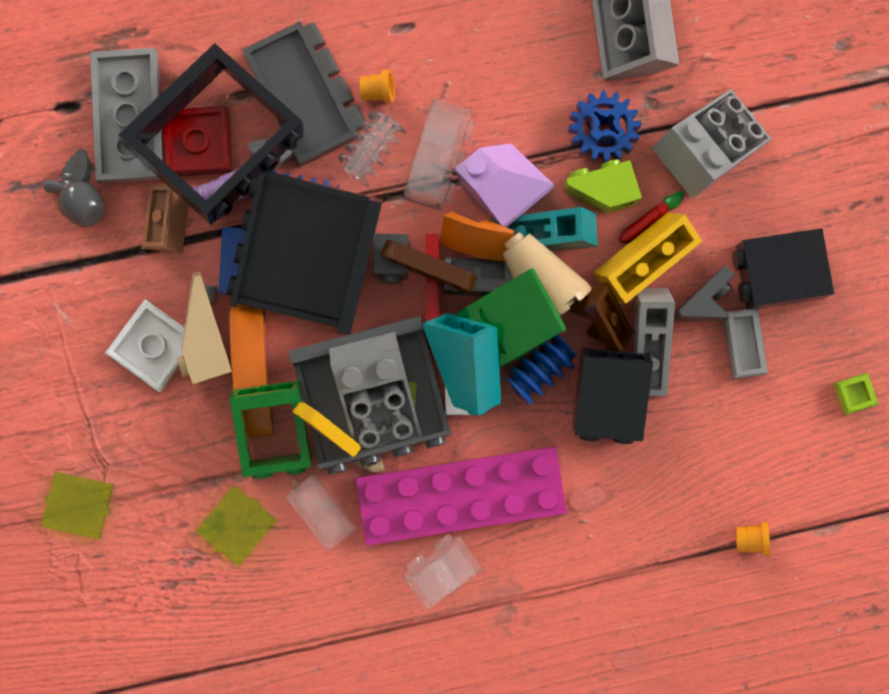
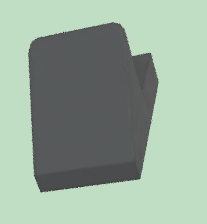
M726 265L722 267L674 313V318L681 321L723 322L729 319L730 316L712 297L716 300L720 299L732 287L728 281L735 274Z

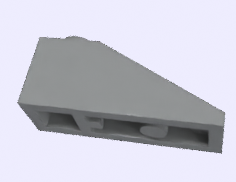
M645 288L634 297L633 352L647 353L653 361L649 396H667L675 310V301L668 288Z

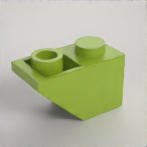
M620 159L610 160L601 164V169L589 172L588 168L576 170L569 174L570 178H567L563 185L565 193L604 214L636 206L642 199L630 160L622 163Z

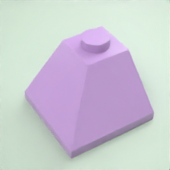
M512 144L481 147L455 168L463 189L498 224L508 227L554 188L553 183Z

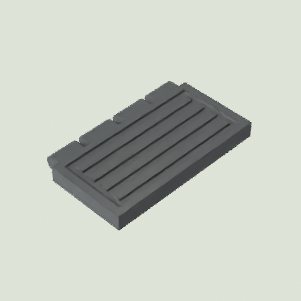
M301 21L242 49L257 81L302 120L304 134L297 142V147L293 149L302 167L359 139L357 132L368 125L357 104L345 109L344 106L349 105L355 99L343 76L330 80V78L339 74L340 70L329 48L315 51L326 44L316 23H310L303 27ZM276 117L280 127H282L284 124Z

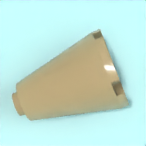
M519 232L504 243L507 250L502 254L513 279L534 268L559 316L570 309L569 306L575 302L574 298L580 301L591 291V286L530 233L523 236Z

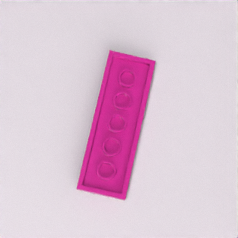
M556 446L356 478L366 545L567 514Z

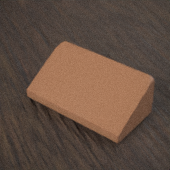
M151 184L149 186L141 249L182 253L189 205L166 184Z

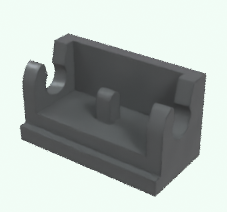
M445 257V262L471 272L478 279L471 294L444 285L443 295L485 296L511 281L512 274L506 261Z

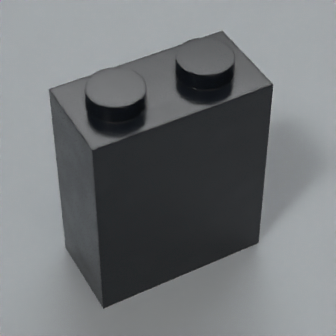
M822 228L742 240L735 246L736 250L732 254L735 270L740 271L742 283L738 285L740 301L746 305V310L820 300L835 294Z
M581 348L572 424L575 436H580L581 439L586 441H598L600 438H609L620 444H632L633 441H643L653 361L649 354Z

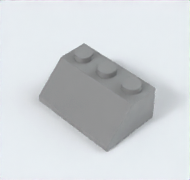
M592 0L603 80L649 76L680 65L670 0Z

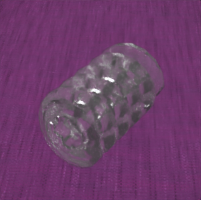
M370 111L368 115L370 122L366 121L361 124L363 133L356 132L353 135L356 144L348 143L345 149L349 155L340 154L338 156V161L342 165L343 171L366 187H369L370 184L364 176L366 174L377 176V172L372 165L375 163L384 166L385 164L380 154L392 155L393 153L387 144L391 142L399 145L400 140L395 135L396 131L406 134L404 128L394 119L377 111Z

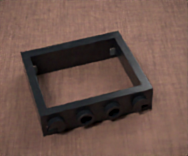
M214 43L118 135L125 148L212 225L224 214L228 215L231 212L232 204L241 195L245 197L249 194L253 176L259 177V173L262 170L272 172L279 164L280 157L288 149L291 151L297 147V142L303 137L304 129L302 120ZM222 71H225L284 125L206 201L145 145Z

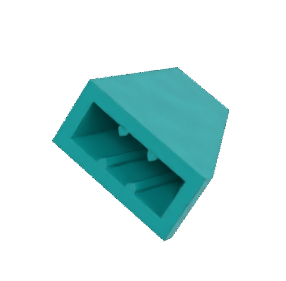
M445 313L424 322V332L452 405L467 411L471 415H483L489 409L501 404L497 327L450 313Z

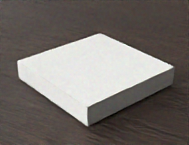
M145 299L105 354L152 388L162 392L179 369L177 358L183 356L181 343L184 326Z

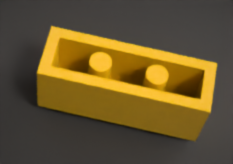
M667 212L592 274L598 283L608 282L617 301L626 304L703 241L685 214Z

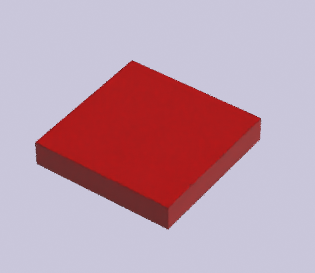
M227 106L183 109L162 129L164 163L177 175L189 176L232 172L229 109Z

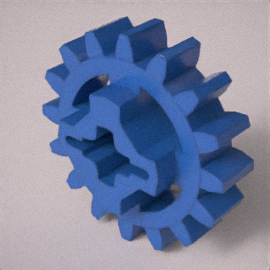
M602 90L599 99H596L592 93L588 94L587 104L579 101L576 106L578 112H572L570 120L574 124L569 125L568 133L576 134L572 138L571 144L572 146L578 144L582 146L579 152L580 156L589 152L591 154L590 162H594L597 156H600L603 163L609 161L612 155L614 159L621 160L622 151L629 154L633 149L631 143H637L640 135L633 132L641 127V122L633 121L638 114V110L633 109L629 111L627 107L630 100L626 99L622 103L619 102V93L617 92L614 93L612 98H607L606 91ZM599 108H608L611 110H600ZM621 118L624 120L625 123V134H623L624 130L620 127ZM583 120L586 121L585 124L589 127V135L587 137L583 130ZM608 124L610 126L609 129H605L603 132L599 129V126ZM606 144H608L610 147H600V146H597V145H606Z

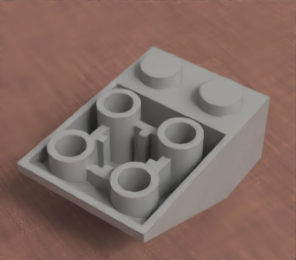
M730 89L672 127L652 147V150L688 195L694 199L767 144L772 138L746 108L741 99Z
M395 332L329 348L331 368L352 439L361 447L357 454L422 437Z

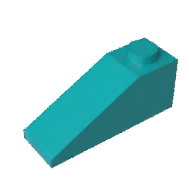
M583 207L521 215L507 227L514 230L513 236L519 232L523 236L530 233L550 251L598 247L596 213Z

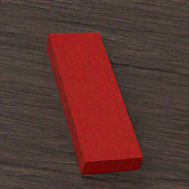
M426 234V254L440 260V240L438 234ZM426 278V321L440 316V283Z

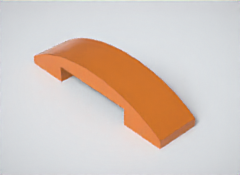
M243 304L236 305V307L230 306V353L233 389L268 385L264 309ZM272 406L243 410L248 437L274 435Z

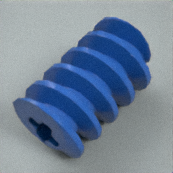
M559 335L551 339L552 344L545 342L540 346L542 353L535 349L529 352L532 362L526 358L520 359L519 363L522 371L512 366L509 369L512 379L503 375L515 393L530 405L534 404L531 396L532 392L541 397L544 395L541 384L544 383L551 388L555 386L551 378L553 374L563 379L565 377L562 371L563 366L572 371L575 369L572 358L577 357L570 346Z

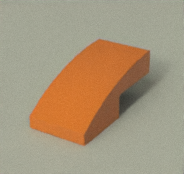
M450 211L443 218L440 245L471 256L505 262L502 253L507 248L504 243L513 237L514 230L489 219H484L478 223Z

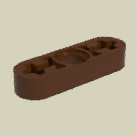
M386 240L380 254L381 258L392 264L467 294L472 293L478 279L471 272L392 240Z

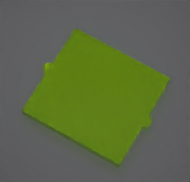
M55 471L50 493L45 497L47 505L41 526L100 539L106 515H109L111 512L108 506L114 484Z
M233 485L196 532L215 547V552H222L240 567L278 519L260 506L258 499L250 498L236 485Z

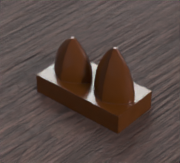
M608 282L596 283L590 295L585 296L580 301L576 299L569 306V311L580 317L591 319L593 324L588 328L587 334L595 340L603 342L607 350L624 351L634 331Z

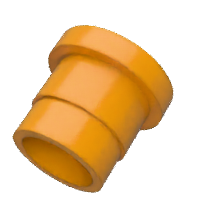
M390 69L382 70L381 74L360 77V93L363 101L385 100L386 103L394 102L395 87Z
M760 522V525L736 527L737 552L762 553V556H770L768 522Z

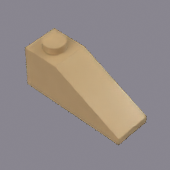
M200 272L193 273L181 343L183 356L177 358L182 376H190L192 384L232 372Z

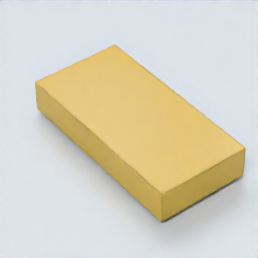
M299 402L292 411L352 457H355L361 449L356 441L304 402Z

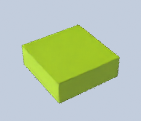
M868 373L833 383L843 415L879 405Z

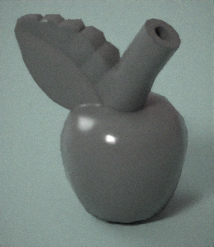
M79 149L65 163L66 166L62 170L63 181L47 179L44 182V190L60 194L58 197V209L70 222L80 227H91L102 219L105 214V205L99 191L92 184L88 183L91 176L90 159L84 149Z

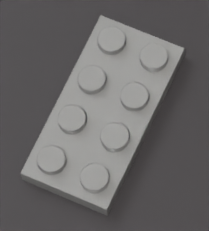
M156 48L90 52L95 181L100 184L160 180L159 177L125 148L118 135L161 94L158 50ZM161 130L145 146L164 162L163 135Z

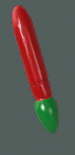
M679 191L666 196L661 203L628 226L619 236V242L626 243L631 241L668 211L676 209L684 199V192Z

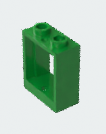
M300 380L233 389L229 401L243 477L252 476L253 479H264L276 472L286 471L287 474H299L306 471V468H311V444L308 426L304 420L294 413L300 454L252 460L243 410L291 403L294 410L299 402H304Z

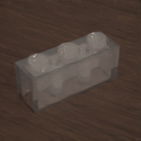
M433 99L404 191L405 200L443 211L445 202H452L457 185L451 183L455 168L465 160L466 153L461 152L464 140H471L475 127V122L470 121V109Z

